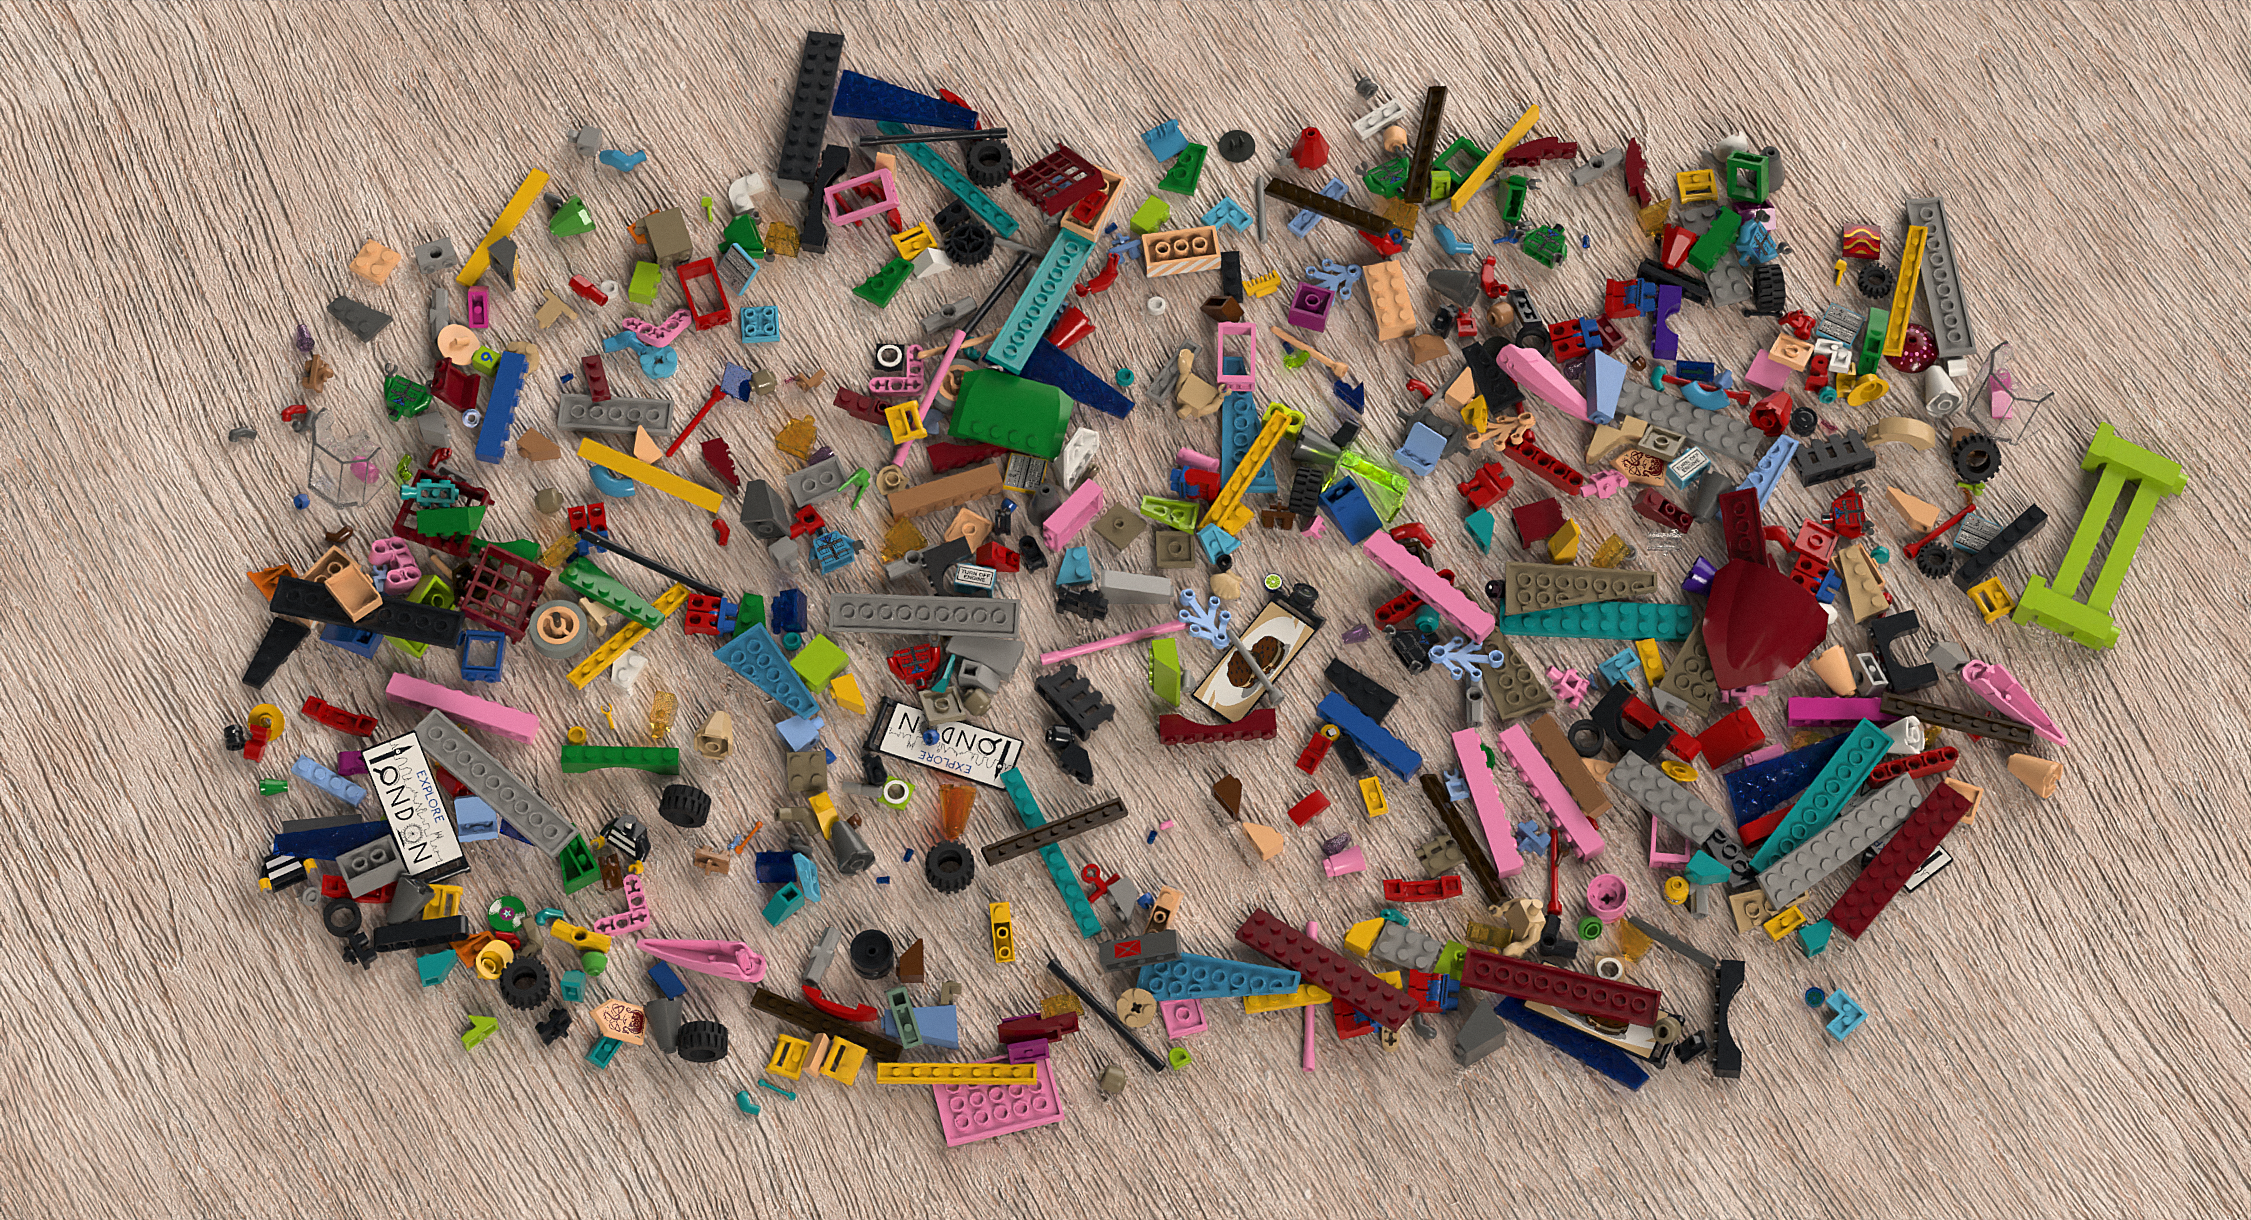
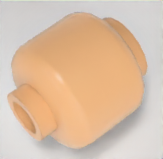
M1399 126L1387 128L1383 133L1384 148L1390 153H1395V148L1398 146V150L1402 152L1404 150L1402 144L1404 143L1407 146L1406 131Z

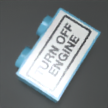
M1697 446L1692 449L1688 448L1682 453L1681 457L1668 463L1666 476L1681 491L1701 477L1703 470H1710L1711 460Z
M958 563L954 580V592L972 594L986 589L989 598H992L996 582V569L989 566H974L971 563Z

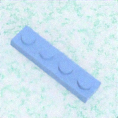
M1334 177L1319 194L1339 201L1349 191V187ZM1303 209L1287 225V229L1302 239L1324 216Z
M302 754L291 768L293 774L354 808L359 806L367 794V791Z

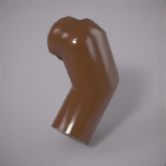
M346 525L337 533L327 531L325 541L344 543L353 535V528Z

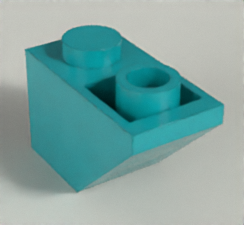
M791 881L775 893L762 911V915L775 928L805 905L804 895Z
M1824 917L1811 926L1805 925L1801 927L1798 931L1797 941L1807 958L1826 950L1833 924L1824 919Z
M445 949L437 954H424L420 958H416L423 987L444 982L458 961L455 949Z

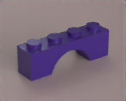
M1660 285L1659 292L1656 291L1654 296L1657 308L1655 307V311H1653V319H1656V324L1652 325V335H1655V340H1651L1650 351H1654L1653 358L1676 360L1679 335L1667 327L1665 320L1670 315L1680 311L1681 286Z

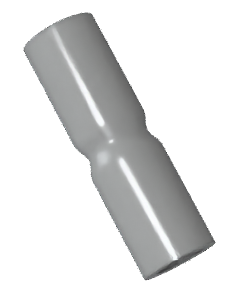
M844 781L842 792L881 798L883 787Z

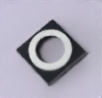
M877 343L875 370H883L885 372L903 371L905 345ZM891 349L897 351L898 358L894 362L888 363L881 358V353L884 350Z

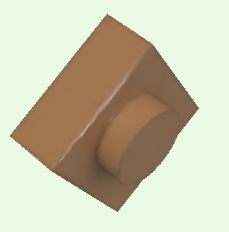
M821 368L809 380L801 372L794 379L796 380V385L807 392L813 386L817 388L824 382L822 377L827 373Z

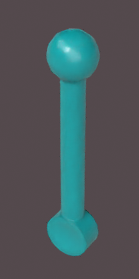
M764 1079L758 1080L759 1086H765L787 1096L790 1101L796 1099L794 1092L788 1093L766 1083Z

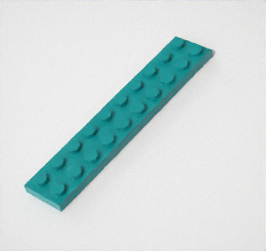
M1065 227L1061 229L986 354V359L1017 375L1020 374L1094 250L1096 243Z
M1504 597L1500 598L1499 628L1503 635L1638 641L1654 638L1655 641L1685 642L1692 631V605L1598 601L1508 616L1505 615Z
M1864 717L1753 857L1748 866L1760 874L1830 825L1895 741Z

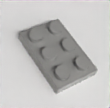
M838 455L785 477L799 511L808 504H811V506L852 489L851 484H849L841 492H837V489L848 481Z
M1388 920L1372 952V956L1410 972V969H1417L1418 972L1429 973L1442 947V942Z

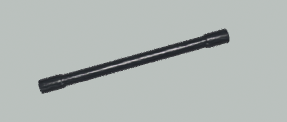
M1007 127L918 134L860 136V147L983 138L1004 139L1008 138Z
M1024 251L1019 256L1013 267L961 331L966 333L963 342L1017 275L1031 261L1032 256L1028 252ZM949 345L942 352L943 356L945 355Z
M587 528L584 529L581 535V539L601 546L693 588L706 596L719 597L721 599L723 597L724 591L608 540Z
M1052 959L1048 963L1047 968L1133 1047L1157 1073L1164 1069L1166 1064L1078 983L1056 959Z

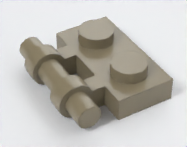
M1448 833L1436 836L1433 841L1420 845V848L1414 851L1417 858L1423 855L1426 858L1421 861V865L1431 880L1465 861V857L1455 843L1450 846L1446 845V842L1451 840ZM1439 847L1441 851L1433 855L1431 850Z

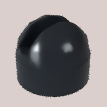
M1227 554L1220 555L1216 561L1219 569L1222 571H1227L1233 564L1231 557Z
M1864 851L1861 866L1867 867L1876 856L1871 852Z

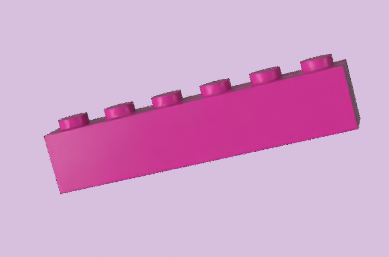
M1801 696L1788 697L1786 705L1787 727L1856 728L1865 717L1876 727L1885 728L1903 718L1880 713L1881 699L1879 697L1841 698L1834 696L1822 698L1820 696H1813L1811 698H1803Z

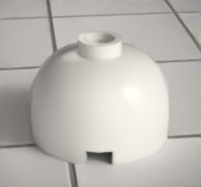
M1743 131L1739 132L1740 136L1733 134L1716 143L1717 148L1715 149L1713 146L1710 147L1712 154L1718 161L1727 164V158L1734 150L1747 152L1748 142Z

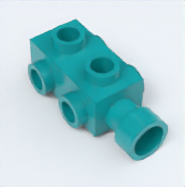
M420 479V483H416L415 487H409V485L405 484L400 485V500L414 498V503H419L420 507H431V504H439L438 507L448 508L455 503V500H458L459 489H455V484H451L450 480H439L438 484L432 483L431 479ZM421 491H426L427 497H422ZM441 491H444L446 493L445 498H442L440 496Z

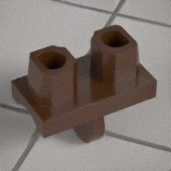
M1278 499V504H1270V509L1277 511H1261L1263 527L1265 529H1274L1275 519L1282 520L1281 530L1291 531L1293 521L1296 519V513L1281 512V510L1288 511L1289 505H1282V499Z
M617 853L606 857H598L604 890L614 891L624 887Z

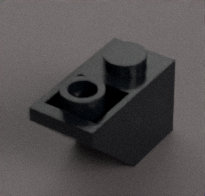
M1070 742L1059 758V768L1064 774L1076 777L1080 783L1092 786L1094 784V774L1088 751Z

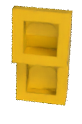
M1855 362L1850 363L1847 374L1836 372V392L1839 398H1847L1854 389L1856 378Z

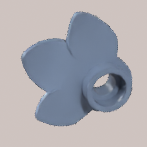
M929 409L922 422L927 434H939L938 421L942 420L944 415L936 409ZM912 414L909 416L910 423L913 421Z

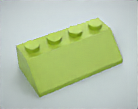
M423 575L406 599V601L444 609H455L453 603L454 592L437 575ZM383 635L395 647L418 659L421 658L429 644Z
M1175 637L1152 640L1151 648H1148L1149 686L1153 685L1155 694L1175 707H1179L1181 671Z

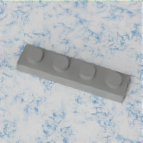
M1186 338L1146 391L1145 396L1162 405L1176 386L1180 374L1177 367L1179 351L1184 348L1190 350L1194 354V362L1201 353L1202 347Z

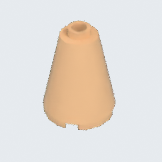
M1842 644L1821 653V656L1818 657L1819 660L1815 657L1808 663L1810 668L1839 697L1851 698L1856 694L1854 691L1857 687Z
M2020 753L2010 755L2006 761L2008 771L2038 796L2045 799L2054 792L2057 787L2054 783L2056 779H2061L2063 765L2058 762Z

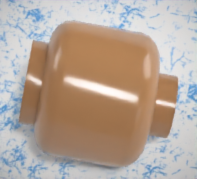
M1498 302L1487 310V321L1495 328H1503L1514 320V309L1507 302Z

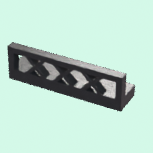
M1645 258L1644 262L1640 263L1637 278H1644L1646 282L1655 283L1658 287L1660 285L1681 286V297L1705 306L1710 297L1705 282L1677 270L1666 269L1662 267L1663 264L1649 258Z

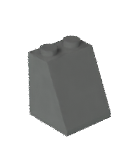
M765 480L748 481L740 522L757 540L782 538L786 535L791 537V530L782 498Z
M1485 999L1481 1000L1455 1039L1453 1057L1458 1064H1462L1464 1069L1505 1045L1507 1029Z

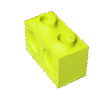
M1272 401L1262 418L1261 428H1264L1274 411L1278 410L1291 417V423L1297 424L1289 425L1282 437L1296 442L1299 432L1305 424L1306 416L1300 411L1291 410L1281 403Z

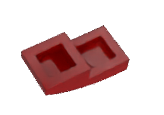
M1096 190L1086 196L1084 200L1081 199L1071 215L1088 224L1109 199L1108 195Z
M1315 732L1295 766L1313 775L1334 741L1319 732Z
M1318 789L1297 803L1287 814L1299 828H1302L1314 816H1319L1331 803Z

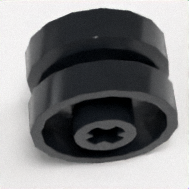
M865 930L857 934L851 942V963L857 975L864 979L877 980L889 974L894 965V948L892 940L887 934L880 930Z

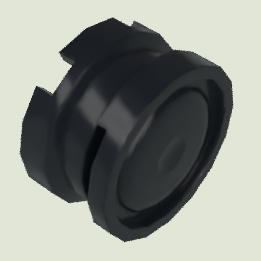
M1808 407L1797 408L1791 416V431L1795 435H1801V437L1812 435L1818 422L1816 412Z
M995 509V536H1000L1001 534L1011 536V509H1006L1005 511Z
M1297 583L1294 585L1293 592H1291L1288 600L1296 609L1311 611L1319 594L1311 585Z

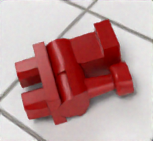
M1488 462L1485 463L1483 467L1476 470L1473 479L1467 483L1461 482L1457 485L1459 493L1462 497H1467V503L1474 512L1483 507L1486 510L1501 498L1506 497L1507 491L1514 486V480L1510 475L1502 479L1499 477L1504 472L1499 462L1492 465ZM1477 486L1480 487V489L1477 490L1476 492H1475V491H1472V492H1471V490L1474 489V488H1476Z

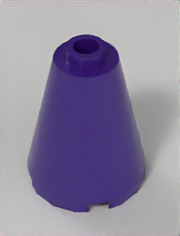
M1699 555L1693 563V567L1687 573L1681 588L1709 598L1717 569Z

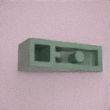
M901 985L885 990L884 994L904 1050L923 1044L906 986Z

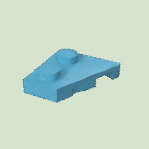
M1210 523L1197 533L1208 560L1213 565L1217 563V558L1220 555H1228L1242 544L1213 523Z
M1086 546L1067 549L1056 581V589L1060 588L1062 584L1069 585L1070 587L1093 583Z
M801 853L794 854L793 859L805 897L814 903L821 901L816 864Z

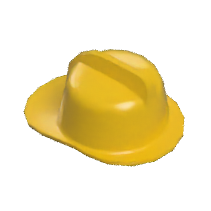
M1875 374L1863 375L1855 382L1854 389L1847 397V403L1850 406H1859L1881 398L1888 392V382L1880 379Z
M500 940L491 941L477 955L475 970L478 974V979H498L502 975L501 970L506 968V963L513 962L514 954L507 943Z

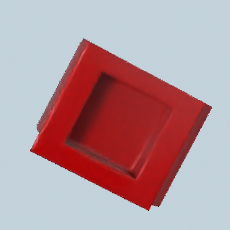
M1817 355L1812 359L1810 367L1811 376L1806 380L1804 390L1819 393L1820 389L1827 386L1829 380L1827 370L1829 360L1826 356Z
M251 723L250 732L253 736L245 744L243 758L260 763L267 747V741L271 738L272 730Z

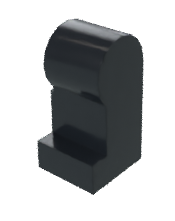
M958 198L942 209L933 218V222L942 233L949 231L950 227L953 228L956 223L958 224L963 220L965 222L971 217L969 209Z
M1347 418L1337 433H1334L1330 438V441L1341 446V449H1343L1342 453L1346 454L1358 437L1362 425L1351 418Z

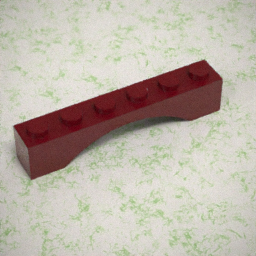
M941 442L926 447L927 459L934 475L944 474L955 468L960 469L968 464L980 463L991 457L997 458L1008 452H1017L1016 450L989 443L961 446Z
M1275 708L1255 709L1243 719L1225 725L1199 724L1179 714L1159 715L1160 744L1171 746L1176 743L1251 741L1260 738L1270 740L1277 736Z

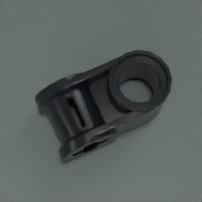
M1029 535L1023 536L1019 541V554L1029 574H1033L1035 570L1042 567L1047 568L1048 562L1046 557L1040 550L1034 537ZM1029 545L1032 548L1025 549L1024 546Z

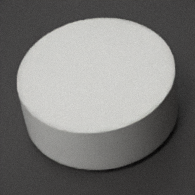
M606 280L600 285V291L606 294L608 299H613L618 295L619 289L615 281Z
M1154 296L1148 300L1147 310L1150 314L1158 316L1165 312L1166 302L1162 297Z

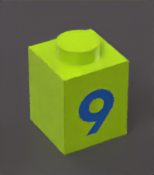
M481 345L479 350L473 353L471 359L474 369L493 378L498 371L502 357L501 354Z

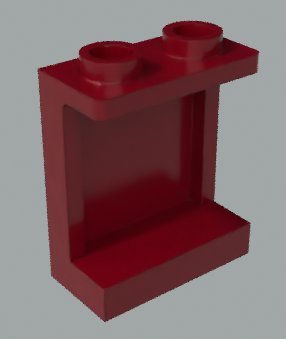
M450 357L437 360L430 394L460 413H464L468 409H475L481 376L476 373L467 376L451 365L452 358Z
M1555 497L1511 509L1510 519L1523 550L1530 548L1531 542L1554 536L1567 522V519H1563L1561 504L1556 502Z

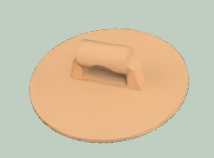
M452 324L444 327L438 335V348L445 358H452V363L456 365L472 363V355L476 350H479L480 344L476 335L470 329L462 325Z

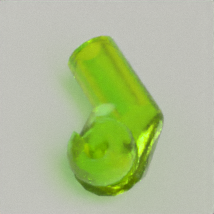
M1303 350L1297 358L1286 355L1283 358L1284 366L1289 369L1301 368L1311 355L1306 350Z
M408 454L403 456L396 468L399 477L405 481L410 480L412 477V472L409 471L408 466L413 458Z

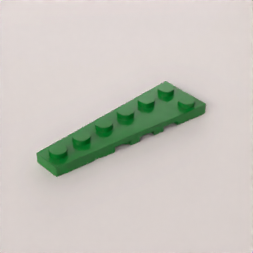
M581 555L559 575L558 581L653 631L665 621L663 613Z

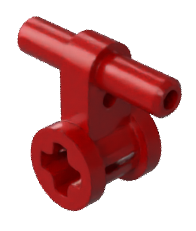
M1802 309L1790 311L1784 317L1778 319L1779 325L1782 326L1788 323L1795 329L1794 335L1801 340H1808L1811 336V329L1816 325L1815 319L1804 315Z
M1088 864L1082 869L1081 878L1085 883H1093L1097 887V890L1087 898L1093 904L1099 897L1107 894V887L1116 883L1120 876L1114 873L1104 882L1100 877V868L1095 864ZM1093 870L1095 872L1093 876L1088 877V871Z

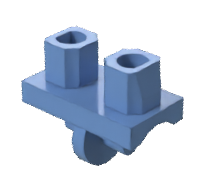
M1117 233L1116 240L1111 241L1112 246H1119L1108 249L1107 257L1109 253H1112V257L1114 253L1120 256L1118 265L1125 262L1122 254L1125 252L1129 253L1131 260L1140 258V239L1125 244V242L1130 241L1129 235L1123 237L1121 233Z
M1533 820L1525 824L1521 821L1517 825L1518 830L1516 831V835L1519 836L1516 841L1520 844L1518 850L1520 852L1527 850L1529 853L1534 850L1541 857L1545 854L1546 847L1551 842V837L1545 832L1538 837L1535 834L1538 826Z

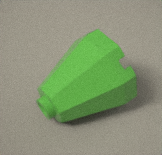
M577 193L568 198L549 220L551 225L548 227L554 236L557 234L561 238L590 232L596 228L594 220L590 219L589 211Z

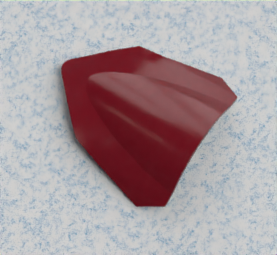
M1738 558L1733 559L1715 572L1702 626V635L1717 686L1725 691L1783 678L1826 639L1829 614L1805 588L1786 575L1758 563Z

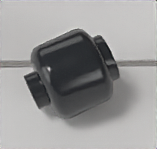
M1053 724L1046 730L1045 741L1051 749L1065 750L1070 742L1074 743L1075 733L1072 732L1068 725Z

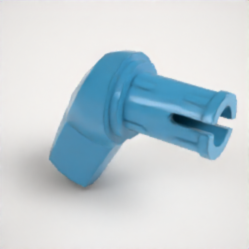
M603 150L599 155L601 163L611 165L623 172L632 171L633 166L647 160L643 150H639L630 156L619 150Z
M1443 224L1434 226L1433 234L1447 254L1452 256L1456 253L1472 255L1473 243L1457 242L1449 228Z
M624 331L602 341L604 353L621 351L630 347L641 356L647 350V346L637 339L636 333L633 331Z

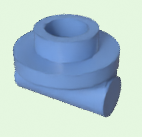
M1726 369L1724 373L1717 374L1714 379V385L1719 388L1730 389L1733 385L1732 372Z

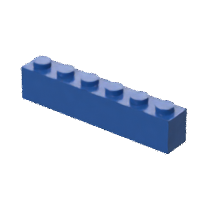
M503 351L475 450L476 458L479 461L499 464L500 459H503L505 456V441H509V427L515 420L514 409L518 407L520 402L519 391L524 388V373L527 374L529 370V362H527L526 356L523 354Z
M1331 691L1317 706V716L1326 723L1337 726L1342 735H1350L1358 747L1406 783L1421 768L1422 758L1418 752L1410 750L1402 740L1394 738L1386 728L1378 726L1373 718L1362 714L1357 706L1346 702L1341 694Z

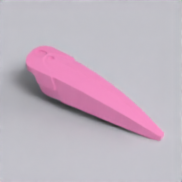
M1513 344L1506 345L1501 349L1496 357V362L1511 378L1520 382L1534 394L1560 410L1598 426L1594 421L1587 418V401L1536 349H1520Z
M1975 659L1960 671L1961 679L1975 693L1981 695L2007 717L2018 724L2034 727L2035 734L2063 747L2068 743L2064 734L2018 681L2009 674L2004 666L2001 664L1990 666L1981 660Z
M641 939L636 944L637 948L670 963L698 972L729 978L730 980L758 982L763 979L767 968L765 957L754 953L746 943L740 941Z

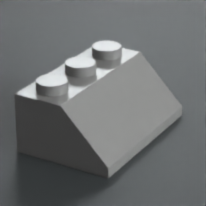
M390 834L336 857L353 899L396 881L402 873H407Z

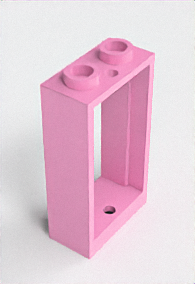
M887 168L824 188L825 195H823L825 204L829 206V220L838 227L900 206L892 173ZM881 178L887 201L838 216L833 197L834 193Z
M1229 321L1218 323L1217 390L1221 384H1226L1224 391L1230 388L1232 391L1255 392L1256 323H1232ZM1223 334L1251 335L1250 376L1222 375Z
M1088 478L1043 523V541L1049 549L1059 552L1103 508V489Z
M1652 814L1649 867L1685 870L1686 865L1690 861L1691 842L1685 838L1684 855L1657 853V817Z

